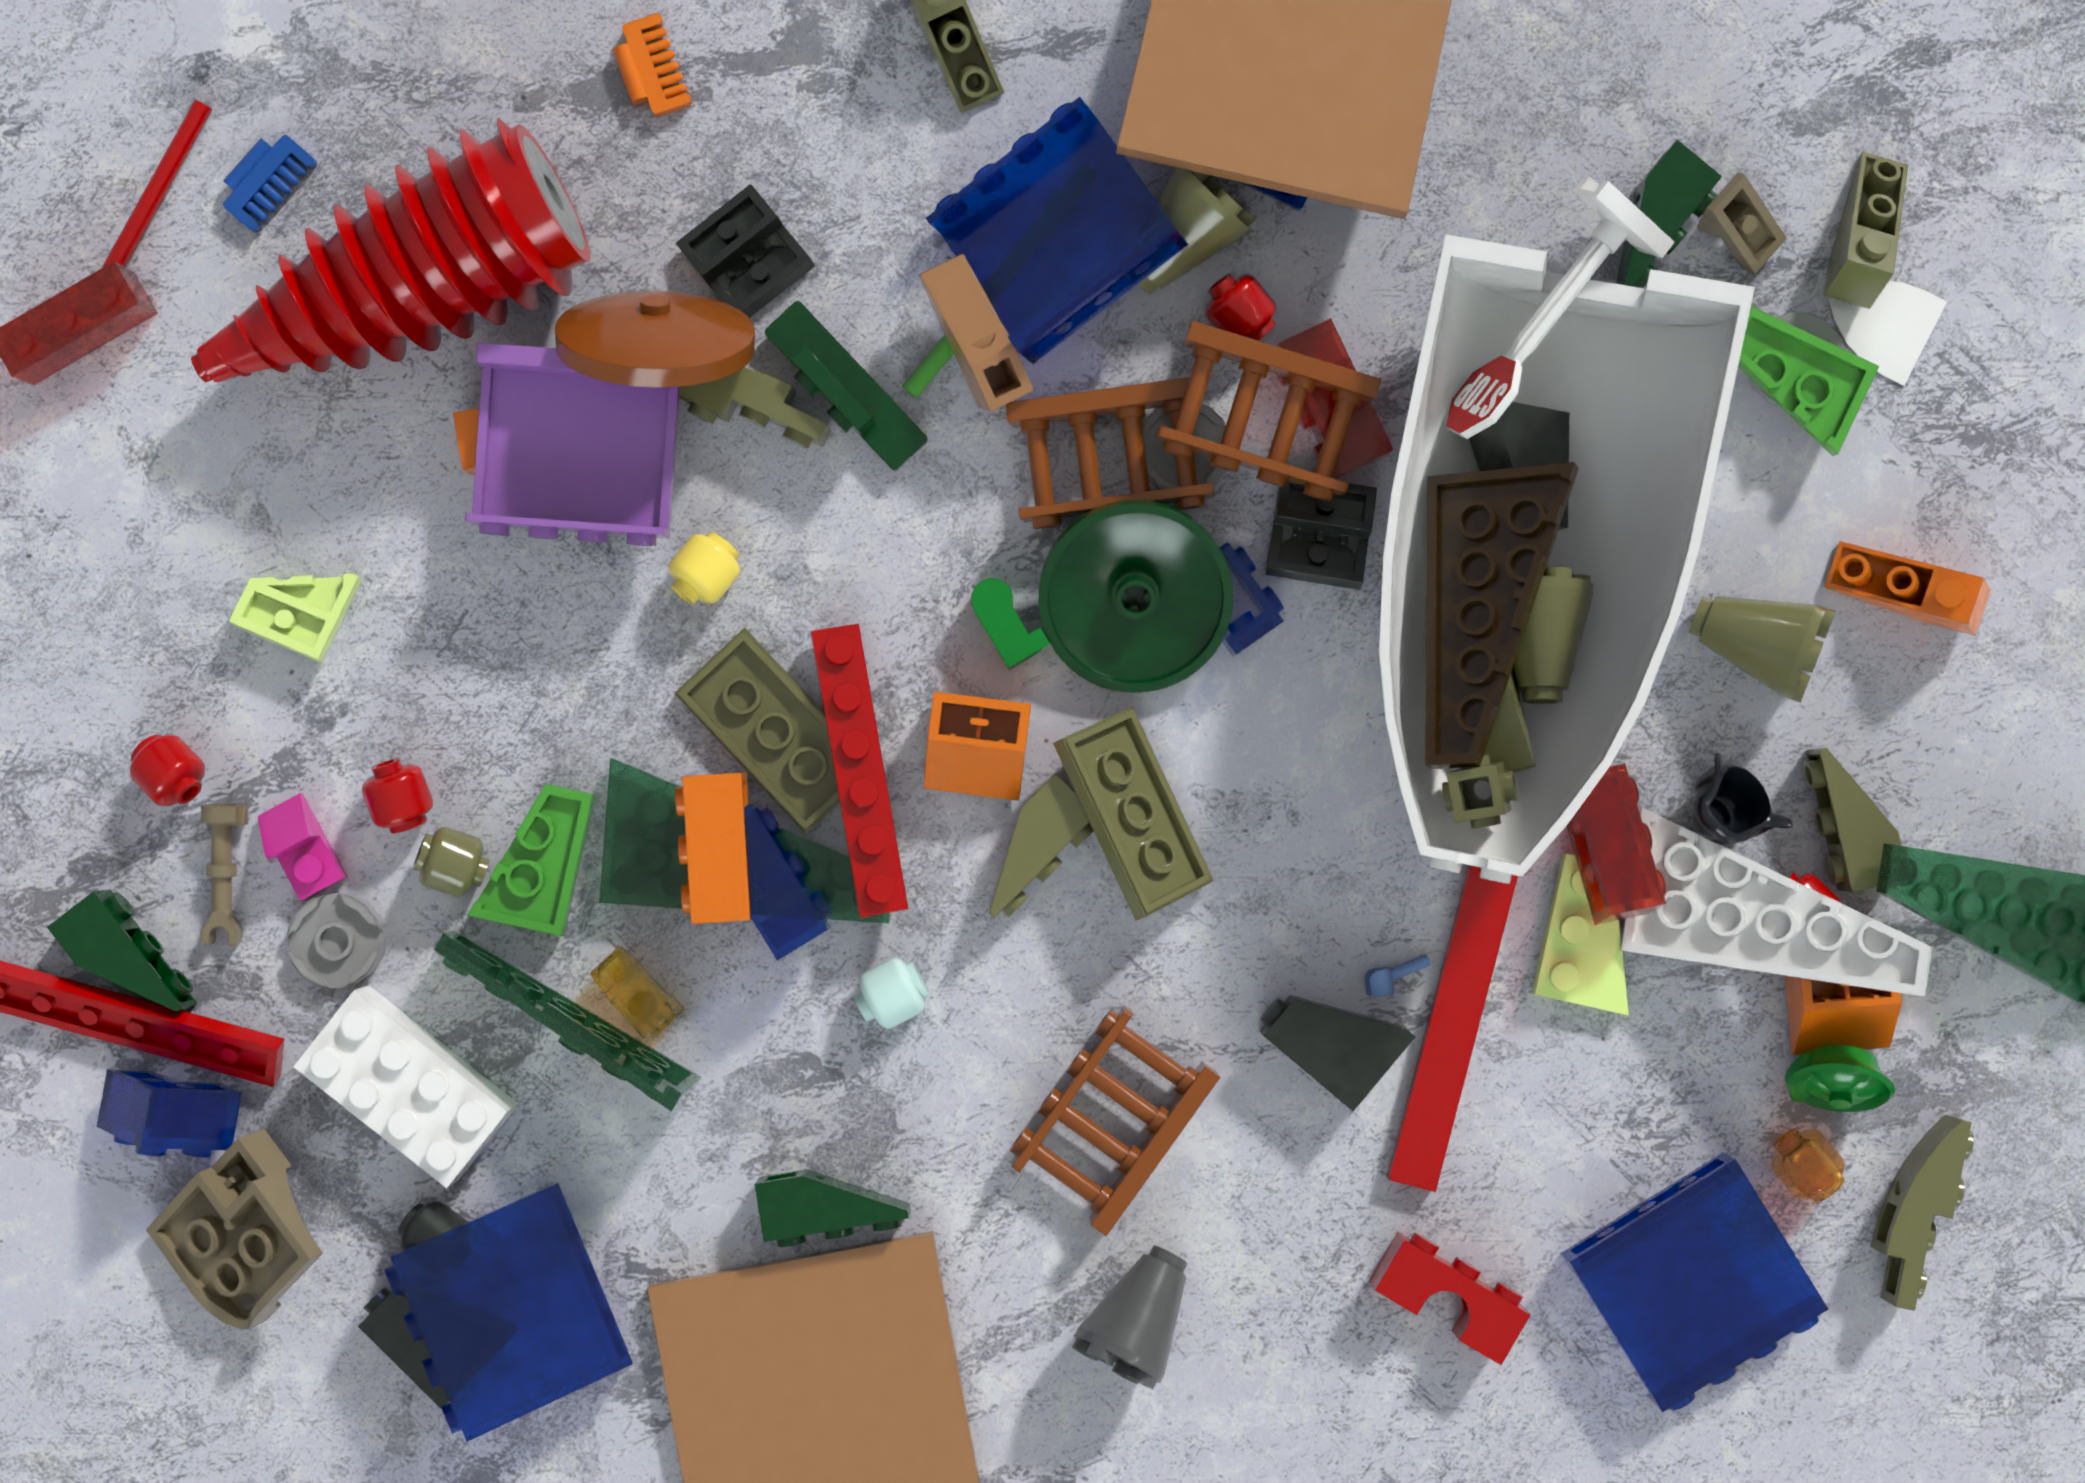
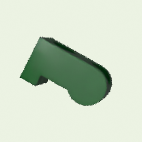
M988 578L975 586L971 594V604L1008 670L1049 647L1050 643L1041 627L1031 633L1027 632L1013 608L1014 599L1010 587L999 579Z

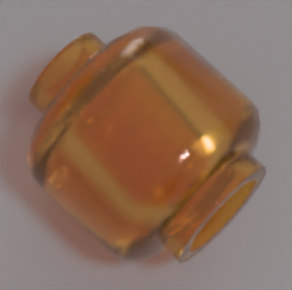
M1794 1128L1784 1133L1774 1143V1148L1777 1152L1772 1158L1771 1168L1796 1199H1812L1814 1202H1820L1829 1198L1843 1185L1845 1178L1842 1174L1846 1163L1841 1154L1821 1131L1809 1129L1799 1132Z

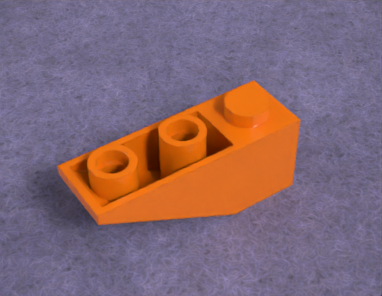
M1839 541L1824 585L1827 589L1916 620L1976 636L1991 592L1983 577Z

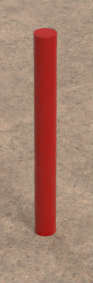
M196 99L192 103L102 266L104 269L119 277L121 276L213 109Z

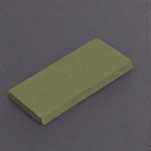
M743 628L674 694L798 827L807 834L839 804L824 711L746 628Z
M1133 707L1053 743L1135 921L1214 881Z

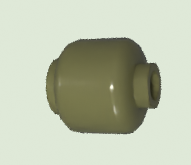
M441 827L433 835L427 833L424 835L413 870L420 872L419 881L423 886L460 897L468 892L471 884L479 887L482 885L490 859L481 857L483 844L479 838L447 827Z

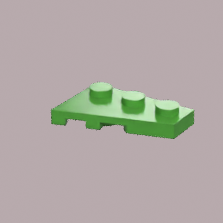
M1753 306L1750 308L1738 367L1832 456L1839 454L1879 366Z
M545 784L517 830L516 837L501 862H498L489 877V882L466 916L564 936L596 794Z

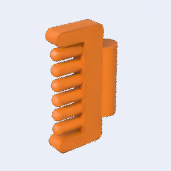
M658 13L624 24L622 30L627 43L613 48V53L632 105H640L648 101L655 117H661L685 109L692 104L690 95L685 93L687 86L683 83L662 90L663 87L681 82L683 75L680 72H676L658 79L659 76L676 71L679 68V64L676 61L654 67V65L672 60L675 57L673 50H667L650 56L652 53L671 46L669 39H662L646 45V43L665 37L667 34L666 29L662 27V16Z

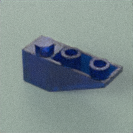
M751 803L744 807L751 918L778 961L830 929L831 925L827 918L832 916L833 913L820 891L817 890L811 894L801 878L808 872L795 850L792 848L786 852L776 835L782 832V829L770 809L765 807L760 810L756 803Z

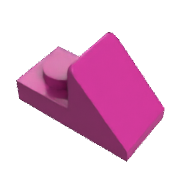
M303 793L297 794L258 816L264 854L267 860L278 859L300 901L307 900L348 878Z

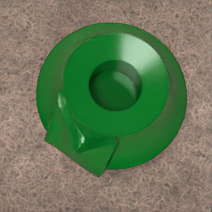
M1828 1045L1816 1048L1811 1052L1805 1051L1790 1065L1785 1074V1083L1792 1101L1805 1102L1824 1110L1837 1112L1871 1110L1885 1104L1895 1093L1894 1084L1881 1072L1877 1058L1872 1053L1853 1046Z

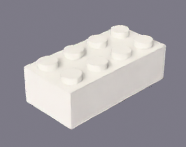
M369 985L353 990L293 1066L446 1189L461 1179L519 1105V1103Z

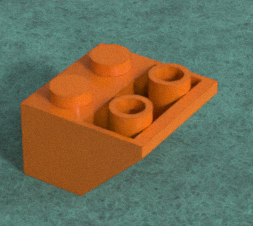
M934 691L923 789L1019 801L1031 704Z
M1785 976L1792 1055H1800L1805 1051L1811 1052L1816 1048L1828 1045H1847L1864 1050L1890 1048L1902 1005L1901 993Z

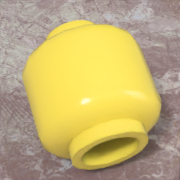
M710 532L707 536L694 534L668 564V570L675 580L671 588L679 597L691 605H694L697 600L707 604H715L739 577L741 570L737 559L740 555L729 542L714 532Z

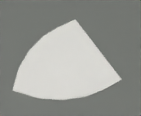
M1895 281L1887 283L1870 309L1828 297L1833 319L1846 344L1857 356L1878 365V373L1902 386H1905L1947 303L1946 300L1926 290L1904 282Z

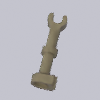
M248 804L201 805V821L211 825V863L206 864V876L212 877V910L210 911L209 921L201 930V940L203 945L215 943V932L217 927L220 926L228 932V945L235 946L242 940L243 929L234 918V911L232 910V877L237 876V863H232L231 826L248 824Z

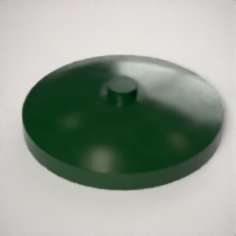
M1123 500L1105 504L1085 513L1069 525L1057 538L1045 559L1040 575L1039 612L1044 632L1053 650L1080 677L1100 687L1114 691L1131 693L1150 692L1164 689L1185 680L1197 672L1214 655L1223 641L1231 620L1233 584L1228 564L1220 546L1210 532L1196 519L1182 510L1164 503L1149 500Z

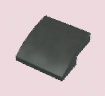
M751 184L676 242V245L720 301L739 309L749 318L815 267L808 254L784 227L778 216Z
M1286 480L1285 486H1279L1265 575L1360 590L1364 579L1368 539L1372 532L1377 487L1349 483L1346 494L1341 496L1333 494L1332 500L1326 501L1304 494L1305 485Z

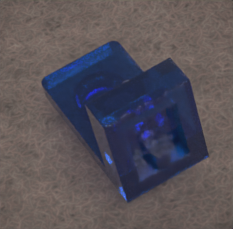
M1227 542L1220 548L1225 556L1228 567L1261 613L1255 618L1249 610L1229 624L1228 631L1231 635L1224 639L1222 643L1232 657H1234L1284 622L1279 615L1284 610V607L1269 586L1261 589L1251 573L1256 570V567L1244 549L1239 546L1234 550Z

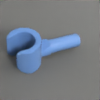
M1423 955L1399 966L1369 969L1365 975L1367 995L1373 997L1393 995V979L1402 978L1430 966L1429 958L1427 955Z

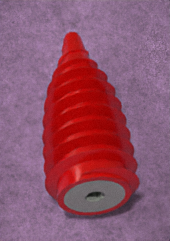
M498 117V135L482 144L461 128L459 134L462 154L449 162L438 151L428 146L429 173L417 179L404 167L396 164L395 171L398 191L390 197L386 198L370 184H365L364 194L368 210L360 217L356 218L343 207L335 205L334 216L338 231L328 240L312 229L306 228L305 239L309 250L306 257L299 264H296L280 254L278 261L283 276L268 291L256 285L258 299L239 316L233 314L234 320L198 347L197 354L191 357L192 365L198 376L206 383L211 380L219 383L238 376L248 377L253 372L274 369L285 373L290 370L292 364L301 362L315 371L326 372L330 368L331 359L334 355L352 368L361 370L369 364L370 347L390 361L399 362L403 360L406 354V337L422 349L436 351L441 342V325L459 338H471L475 329L474 312L476 311L487 321L501 326L506 323L508 317L507 298L511 297L520 306L529 311H536L540 305V284L543 282L562 296L570 295L573 286L572 269L590 261L591 258L589 244L578 214L548 157L525 127L518 124L510 128Z

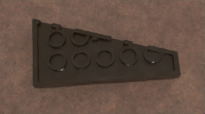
M1575 462L1427 476L1425 765L1430 769L1480 767L1579 469Z

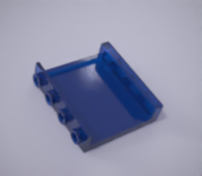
M1080 96L1073 102H1068L1058 107L1052 113L1047 123L1034 133H1028L1020 137L1013 144L1009 153L996 163L982 167L975 174L971 183L958 193L944 197L937 204L935 211L926 217L928 223L941 234L955 256L965 255L1000 321L1010 334L1008 339L1017 352L1032 364L1189 245L1124 155L1116 154L1117 144Z
M1724 1152L1560 1253L1569 1269L1578 1277L1648 1390L1650 1400L1662 1412L1669 1408L1674 1411L1685 1407L1694 1400L1696 1391L1709 1383L1717 1385L1727 1381L1736 1373L1737 1369L1735 1367L1751 1357L1753 1359H1760L1767 1356L1777 1348V1341L1791 1332L1798 1334L1809 1330L1818 1323V1316L1828 1310L1825 1302L1737 1160Z
M551 1182L542 1186L532 1194L399 1253L393 1252L389 1254L393 1266L384 1269L395 1297L403 1293L406 1295L412 1310L403 1315L414 1343L424 1339L431 1357L422 1360L423 1366L432 1387L435 1388L443 1385L449 1403L441 1406L451 1433L454 1434L461 1430L466 1442L633 1364L557 1182Z

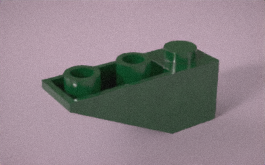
M1676 140L1665 151L1638 184L1633 198V204L1674 241V244L1666 253L1668 255L1688 233L1681 226L1693 213L1700 218L1705 209L1718 196L1712 189L1722 178L1718 172L1679 140ZM1625 239L1616 284L1643 288L1648 281L1650 269L1657 270L1651 265L1656 256L1638 251Z
M111 889L93 891L47 926L76 966L175 1012L192 1008L198 1004L190 994L193 991L190 981L179 970H172L161 956L164 953L162 945L149 931L141 930L132 918L135 914L133 907L120 893H113Z
M808 1169L762 1176L754 1184L764 1242L776 1240L778 1247L802 1244L806 1242L805 1235L823 1232L825 1239L847 1237L854 1234L853 1227L871 1224L873 1231L895 1229L902 1226L901 1219L909 1218L911 1212L910 1203Z

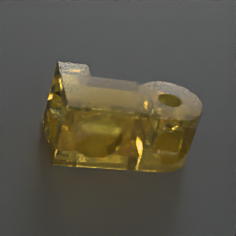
M620 945L590 972L594 981L606 994L605 997L643 1039L655 1038L686 1009L673 995H669L629 951Z

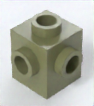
M1489 754L1483 756L1480 767H1463L1447 772L1448 782L1442 783L1443 798L1447 812L1453 811L1455 823L1470 820L1472 829L1501 824L1500 815L1510 812L1512 810L1511 801L1518 800L1517 785L1513 771L1505 772L1503 761L1490 763ZM1483 780L1490 784L1491 795L1489 798L1481 799L1475 794L1474 787L1478 781Z

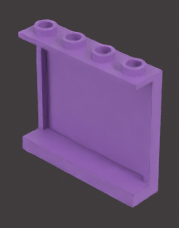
M477 342L476 363L482 366L472 514L465 513V521L479 525L480 534L509 536V527L528 528V537L540 539H558V531L578 532V541L607 543V534L627 536L626 544L638 546H656L657 538L670 539L680 387H636L609 383L573 370L559 358L556 348Z

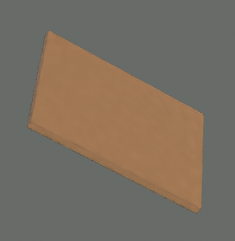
M1152 0L1116 154L1405 220L1409 210L1451 0Z
M933 1231L650 1284L647 1287L683 1483H980Z

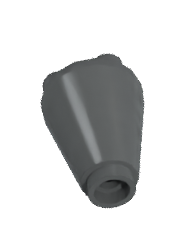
M1153 1245L1149 1255L1143 1254L1077 1328L1074 1334L1076 1340L1072 1348L1094 1361L1100 1360L1110 1366H1113L1115 1362L1112 1369L1114 1373L1136 1385L1140 1383L1153 1390L1156 1383H1160L1165 1374L1186 1276L1183 1272L1188 1263L1177 1255Z

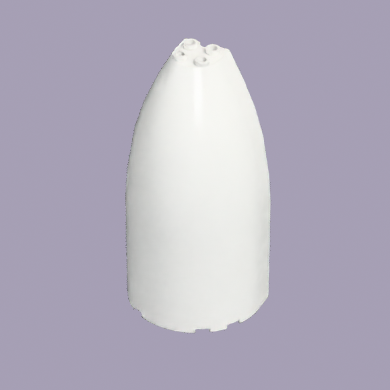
M1445 234L1392 486L1386 530L1379 639L1384 710L1400 790L1420 855L1431 857L1429 867L1459 873L1461 872L1462 864L1481 868L1480 878L1510 884L1512 875L1523 877L1567 826L1612 764L1646 703L1680 616L1700 549L1755 287L1650 269L1646 289L1589 279L1537 348L1522 362L1521 366L1523 369L1518 395L1512 402L1570 412L1569 462H1575L1579 468L1568 501V528L1558 530L1546 567H1569L1572 569V574L1591 576L1593 597L1569 687L1566 691H1563V702L1554 704L1524 703L1523 691L1519 690L1536 767L1514 772L1518 800L1511 801L1512 810L1510 812L1500 815L1501 824L1472 829L1470 820L1455 823L1453 811L1447 812L1443 798L1442 783L1448 782L1446 773L1460 768L1430 769L1425 765L1427 476L1479 471L1469 438L1466 439L1446 427L1451 400L1475 370L1501 355L1504 356L1510 350L1515 338L1564 275L1546 272L1547 251ZM1481 780L1475 784L1474 791L1479 798L1487 799L1490 797L1491 789L1488 782Z

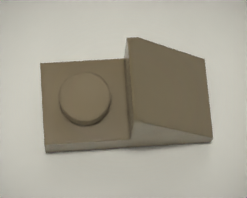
M1739 172L1705 209L1697 225L1699 231L1721 238L1742 270L1753 274L1759 271L1787 239L1745 174Z

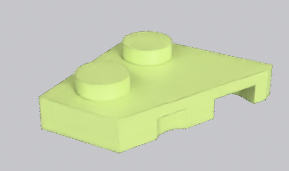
M352 573L343 574V577L314 578L313 575L292 576L289 579L278 580L274 577L250 578L229 622L235 627L322 663L362 580L359 576Z

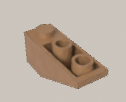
M960 254L918 274L977 406L993 411L1034 391L1012 340L965 255Z

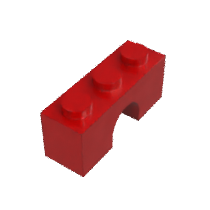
M1397 1232L1369 1280L1373 1289L1415 1315H1418L1425 1301L1437 1292L1450 1291L1460 1295L1462 1311L1452 1332L1462 1343L1502 1365L1531 1316L1520 1304L1523 1296L1499 1281L1494 1288L1480 1281L1478 1277L1481 1271L1458 1257L1454 1259L1453 1263H1450L1438 1256L1436 1253L1440 1247L1424 1236L1414 1232L1410 1239Z

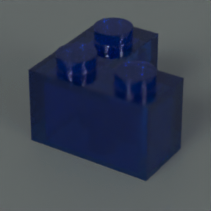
M107 1069L96 1127L114 1135L113 1141L116 1143L135 1145V1152L142 1155L166 1156L167 1149H182L181 1153L184 1155L207 1158L211 1157L212 1150L227 1151L233 1144L242 1093L220 1083L173 1081L153 1071Z

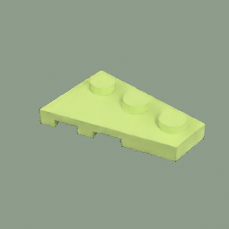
M1562 853L1531 993L1629 1016L1614 866L1612 863Z

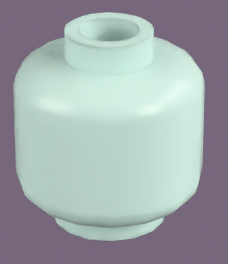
M894 957L861 974L859 986L862 993L854 996V999L866 1022L876 1019L883 1028L892 1029L921 1014L925 1008L924 998L930 996L914 962L911 961L906 964L900 958Z

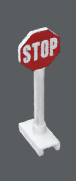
M1585 175L1573 190L1603 220L1590 235L1592 239L1515 338L1510 350L1504 356L1501 355L1475 370L1452 398L1446 427L1452 432L1468 439L1497 422L1518 395L1523 369L1521 364L1524 359L1537 348L1609 253L1614 254L1625 239L1638 251L1663 258L1674 244V241L1609 181L1603 180L1599 185L1590 176Z

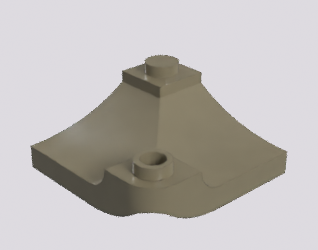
M265 1129L237 1138L211 1168L197 1172L146 1229L196 1300L218 1320L239 1329H250L267 1321L281 1306L278 1300L323 1254L306 1228L293 1200L287 1179V1172L292 1165Z

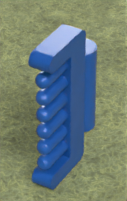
M283 135L273 147L260 138L223 180L224 183L234 190L225 200L223 206L249 230L257 233L261 230V225L246 212V209L259 221H267L268 215L253 203L254 200L267 212H275V205L262 195L261 192L263 191L275 203L281 204L284 201L283 196L271 187L269 183L271 182L283 194L289 195L292 191L291 187L279 178L277 174H280L291 185L297 186L299 178L288 170L285 165L289 166L300 177H305L307 175L306 168L297 162L293 156L310 169L316 168L317 161L287 135Z

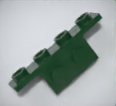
M795 301L765 329V335L799 370L793 377L812 398L817 393H820L831 404L826 413L845 433L853 428L893 471L901 468L927 443L928 438L800 301Z

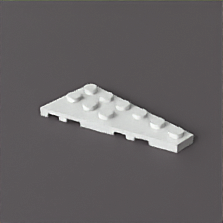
M1642 807L1621 951L1921 997L1926 996L1932 952L1931 946Z

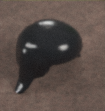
M1720 753L1715 754V765L1702 774L1695 782L1692 800L1693 818L1701 832L1715 843L1734 845L1760 836L1773 828L1788 829L1793 826L1791 819L1772 813L1769 797L1760 781L1745 768L1735 765H1723Z

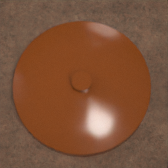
M634 291L593 298L565 311L558 318L555 325V344L559 358L573 370L588 377L609 383L636 387H680L718 380L745 367L751 361L755 352V328L750 318L742 311L712 298L670 291Z

